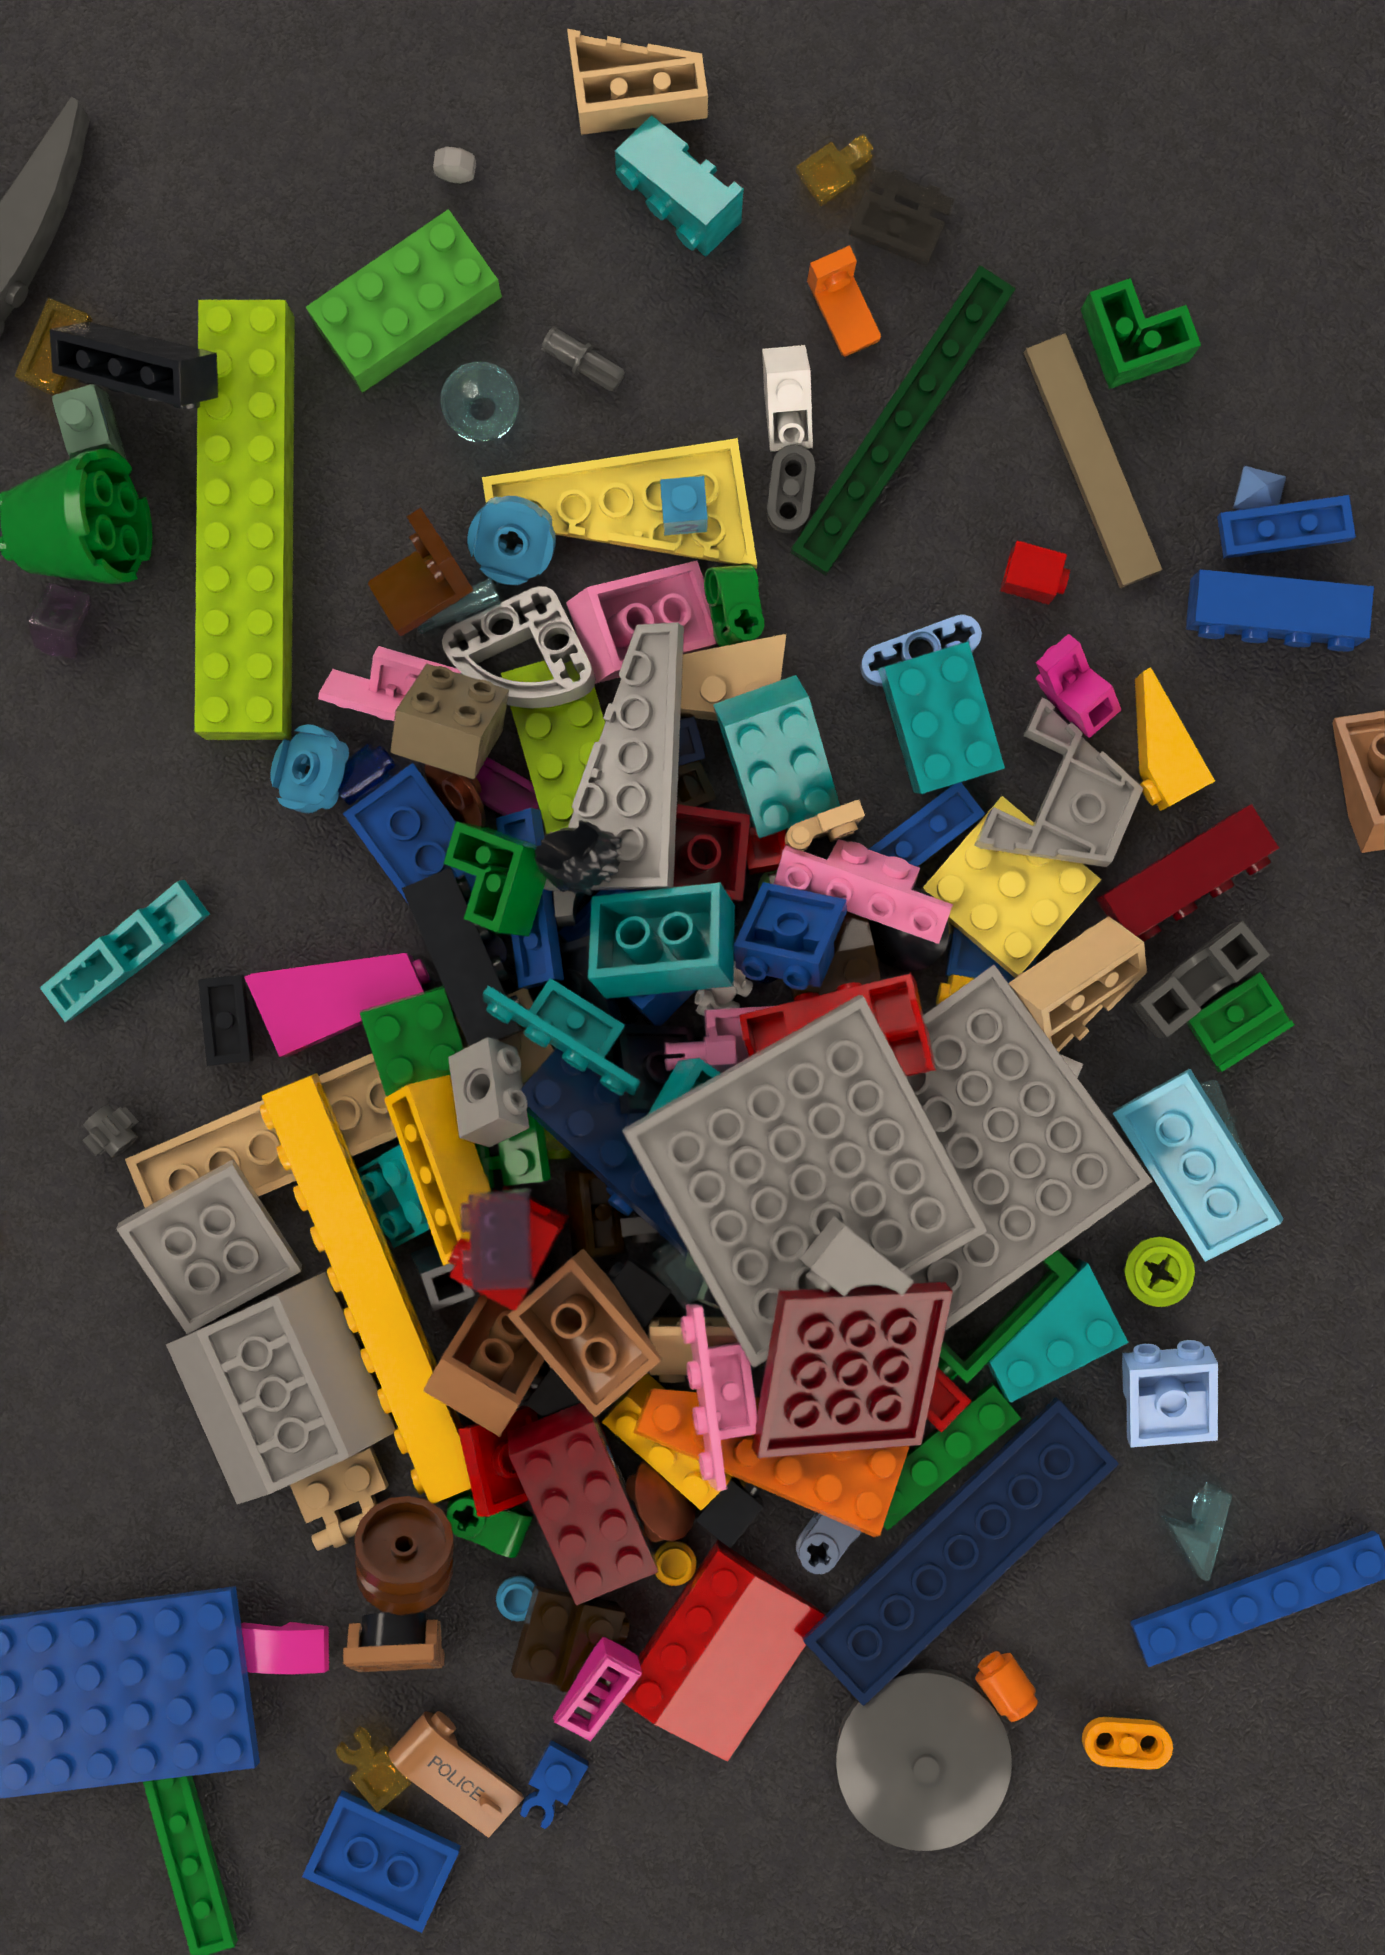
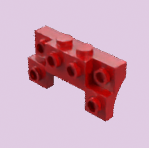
M911 973L864 985L858 982L846 983L838 986L835 992L823 995L804 993L796 996L794 1002L739 1015L743 1040L748 1055L751 1057L840 1005L861 995L864 996L905 1076L936 1070L928 1028L924 1023L917 983Z

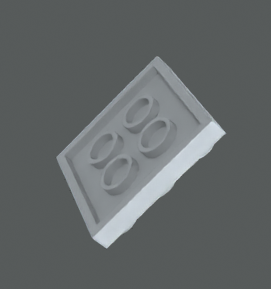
M234 1159L118 1223L116 1228L186 1334L215 1320L302 1270L301 1262Z

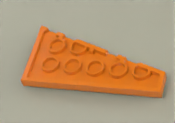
M651 1389L648 1392L633 1433L699 1461V1453L705 1452L703 1434L697 1435L693 1421V1408L699 1407L697 1392ZM755 1397L756 1410L758 1414L760 1398ZM754 1434L720 1440L725 1473L872 1537H877L881 1534L910 1447L900 1446L758 1458L752 1449Z

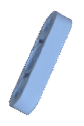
M956 615L874 645L865 652L860 666L862 676L868 683L874 686H883L879 671L871 672L869 668L874 662L875 655H880L882 660L894 658L897 655L894 647L900 646L902 661L910 659L909 645L917 639L928 641L933 651L940 650V641L934 633L940 631L941 640L951 637L955 632V626L960 625L962 631H971L972 635L968 638L967 642L969 641L971 651L973 652L981 640L982 632L980 625L974 618L968 615ZM960 641L946 644L944 648L959 644Z

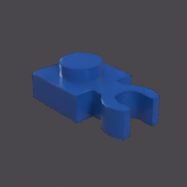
M550 1740L529 1779V1785L535 1787L538 1791L526 1796L520 1815L525 1818L531 1807L536 1805L543 1807L546 1813L542 1818L540 1827L546 1829L553 1821L555 1800L565 1805L569 1803L588 1768L589 1761Z

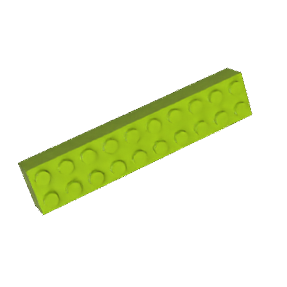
M198 300V349L217 353L218 398L200 402V407L197 408L194 732L205 740H291L295 317L286 300Z

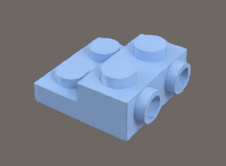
M1184 1340L1178 1343L1177 1349L1160 1350L1156 1345L1145 1343L1135 1346L1133 1352L1122 1353L1123 1393L1127 1403V1440L1130 1447L1218 1440V1362L1210 1346H1204L1201 1342L1195 1340Z

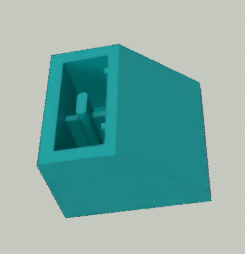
M401 1145L394 1147L357 1169L374 1212L380 1221L381 1229L388 1236L393 1248L430 1229Z

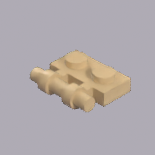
M858 799L822 812L815 817L792 825L785 835V844L794 849L805 851L813 839H819L828 835L829 841L833 842L854 834V831L858 830L857 824L865 817L860 800Z
M369 1446L350 1458L290 1485L305 1523L320 1517L325 1522L326 1529L312 1535V1541L317 1551L331 1545L334 1548H338L349 1543V1538L355 1536L360 1520L373 1506L378 1504L374 1494L387 1489L389 1486L373 1446ZM359 1501L362 1513L342 1521L338 1510Z

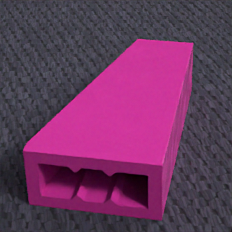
M408 953L257 972L245 976V980L279 1057L291 1056L363 1024L360 1016L361 1010L427 991L425 985L431 982L422 959L414 961L413 956Z

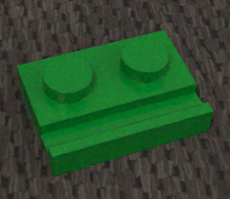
M1261 972L1253 974L1202 1007L1198 1014L1186 1022L1207 1056L1215 1064L1218 1072L1225 1071L1295 1025L1292 1020H1289L1282 1004Z

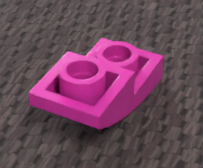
M289 1622L282 1627L241 1623L247 1671L249 1673L313 1674L325 1673L329 1670V1626Z

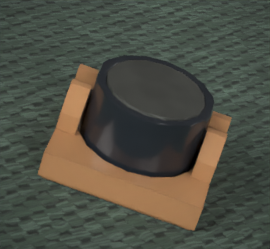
M388 1612L363 1615L362 1625L361 1623L349 1624L348 1648H344L343 1664L357 1672L442 1668V1666H445V1652L442 1649L441 1623L438 1619L428 1620V1614L424 1612L406 1615H396Z

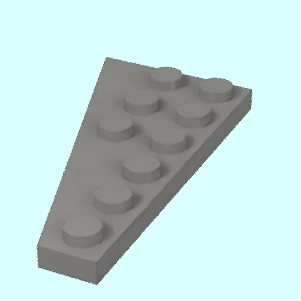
M678 622L636 625L619 672L621 681L613 703H608L603 717L606 723L599 742H594L572 804L574 812L568 827L578 828L580 820L587 821L596 825L602 831L612 832L616 837L622 839V843H620L622 846L617 850L619 856L616 858L620 862L618 873L611 876L612 880L609 883L602 881L600 885H594L591 890L673 888L684 627ZM546 879L544 889L548 891H560V889H557L548 879Z

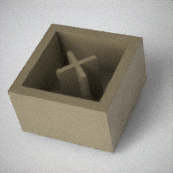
M426 663L395 711L391 753L475 779L503 731L509 689L494 685L487 680L474 679L452 672L446 667L433 666Z

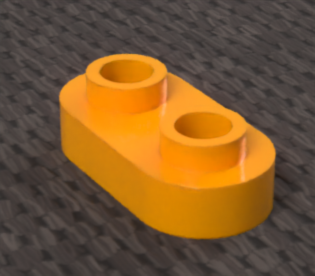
M1098 1717L1086 1725L1082 1734V1744L1089 1758L1096 1764L1106 1767L1158 1769L1169 1761L1173 1752V1743L1170 1735L1161 1724L1153 1720ZM1101 1733L1111 1734L1110 1741L1105 1745L1097 1744V1737ZM1145 1736L1154 1737V1743L1149 1748H1142L1140 1746L1141 1740Z

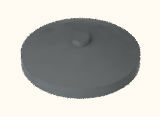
M909 1669L900 1671L864 1706L857 1699L853 1702L844 1716L838 1732L835 1764L838 1782L845 1802L856 1819L868 1831L881 1840L900 1848L915 1851H933L952 1847L966 1841L990 1822L1000 1808L1008 1790L1012 1769V1755L1003 1722L994 1706L980 1690L966 1680L948 1672L935 1669Z

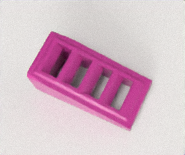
M602 1637L553 1717L554 1722L591 1742L642 1675L638 1656L616 1642ZM602 1677L611 1683L609 1686H606L599 1682L598 1679ZM589 1692L597 1696L601 1700L598 1703L590 1699L586 1695ZM577 1707H580L592 1715L588 1719L574 1711Z

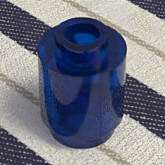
M367 743L351 755L345 763L344 775L338 792L347 804L351 805L357 800H362L394 777L391 769L396 764L381 745L374 749Z

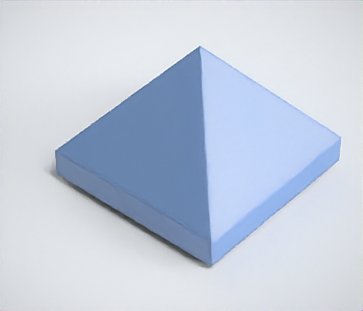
M1244 466L1233 509L1244 510L1279 505L1286 476Z

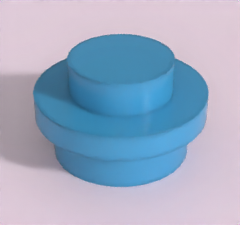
M513 1576L506 1579L500 1585L496 1595V1603L500 1613L509 1620L524 1621L534 1586L537 1585L531 1579L524 1576Z

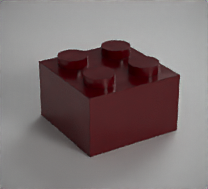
M677 804L673 888L720 882L735 905L743 901L750 815Z

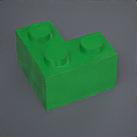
M1131 278L1089 292L1081 308V313L1109 389L1190 362L1201 346L1187 305L1145 319Z
M456 821L443 864L477 876L464 916L465 920L498 933L529 937L547 879L536 865L534 858L536 857V845L488 827Z

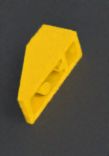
M1150 667L1135 678L1139 774L1143 780L1140 786L1143 788L1142 793L1146 800L1152 806L1157 804L1159 810L1162 811L1213 783L1215 780Z

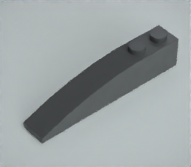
M72 96L0 202V336L4 331V322L12 310L18 308L27 297L28 286L32 282L54 240L68 206L79 171L90 118L80 102Z

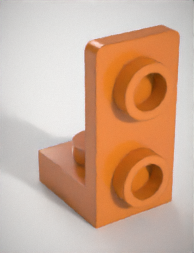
M850 245L811 262L807 279L838 349L844 357L879 342L881 338L879 329L854 278L857 260Z

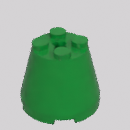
M110 449L86 451L12 487L8 491L1 492L0 522L2 536L0 537V551L2 556L7 561L14 560L22 570L31 574L106 584L125 583L138 579L136 573L141 562L149 560L151 555L152 521L147 498L138 497L133 482L128 475L132 470L131 465L119 453Z

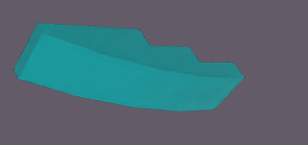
M185 880L177 881L149 906L135 911L110 934L96 939L43 984L40 989L64 1022H68L144 968L207 918L210 913Z

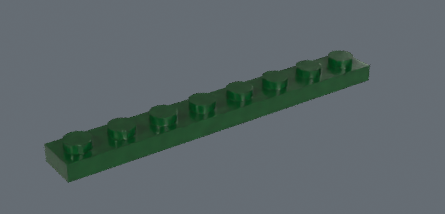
M981 265L978 267L791 548V554L827 576L1013 296L1015 287Z

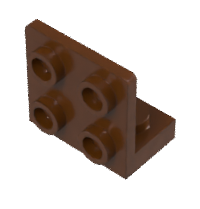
M422 508L406 516L416 531L409 538L417 550L368 581V586L399 636H403L414 628L419 627L428 619L474 591Z

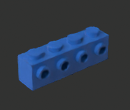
M1200 569L1190 579L1186 630L1198 631L1199 637L1207 639H1221L1225 637V634L1241 635V640L1248 643H1265L1268 641V638L1285 639L1284 645L1290 647H1309L1311 642L1328 644L1327 649L1332 651H1353L1354 646H1358L1370 638L1374 586Z

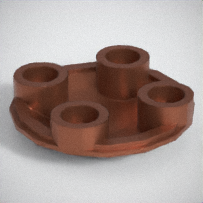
M643 1460L638 1466L636 1474L630 1475L627 1478L626 1491L629 1498L635 1501L638 1514L644 1522V1532L647 1538L653 1542H658L661 1540L675 1541L685 1537L693 1526L696 1506Z

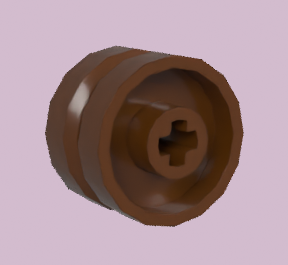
M412 1496L389 1498L373 1506L360 1520L354 1536L357 1586L366 1601L383 1612L396 1615L419 1613L436 1604L448 1590L453 1574L452 1556L454 1541L451 1523L440 1508L428 1500Z

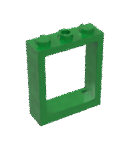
M1058 1250L1042 1261L1049 1271L962 1359L944 1341L942 1342L938 1367L951 1380L959 1375L968 1383L1078 1271Z

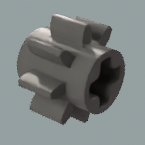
M107 1104L96 1111L83 1124L90 1134L82 1141L95 1156H101L107 1152L111 1158H115L130 1147L138 1138L131 1128L139 1121L126 1107H119L115 1111Z

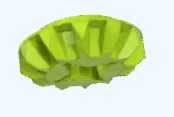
M1161 1236L1141 1240L1133 1250L1128 1252V1259L1123 1269L1128 1289L1138 1300L1155 1307L1170 1306L1182 1300L1190 1291L1195 1276L1194 1263L1186 1248L1173 1239ZM1166 1259L1167 1263L1164 1269L1174 1281L1171 1282L1167 1279L1158 1278L1154 1283H1151L1152 1272L1148 1270L1144 1262L1159 1264L1162 1260Z

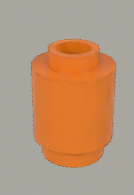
M995 1651L979 1662V1671L975 1679L1000 1715H1006L1010 1722H1015L1024 1718L1035 1709L1038 1704V1700L1034 1695L1036 1689L1011 1653L1000 1654L999 1651Z

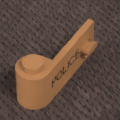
M428 1711L424 1712L389 1751L391 1762L407 1779L489 1838L524 1799L523 1794L458 1746L454 1735L456 1727L445 1714L437 1711L435 1714Z

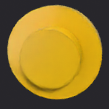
M668 1541L656 1550L655 1557L658 1573H655V1575L661 1582L670 1586H680L693 1577L696 1570V1557L693 1550L687 1544L681 1541Z

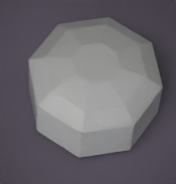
M444 147L435 151L433 169L435 175L440 179L458 184L474 179L476 160L472 153L455 147Z

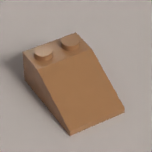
M1385 710L1334 718L1332 724L1348 818L1361 853L1385 850Z
M584 1249L573 1256L523 1300L516 1311L512 1310L507 1315L595 1418L662 1360V1357L613 1282Z
M481 1294L441 1357L423 1391L500 1437L545 1359L509 1319L507 1315L512 1310Z

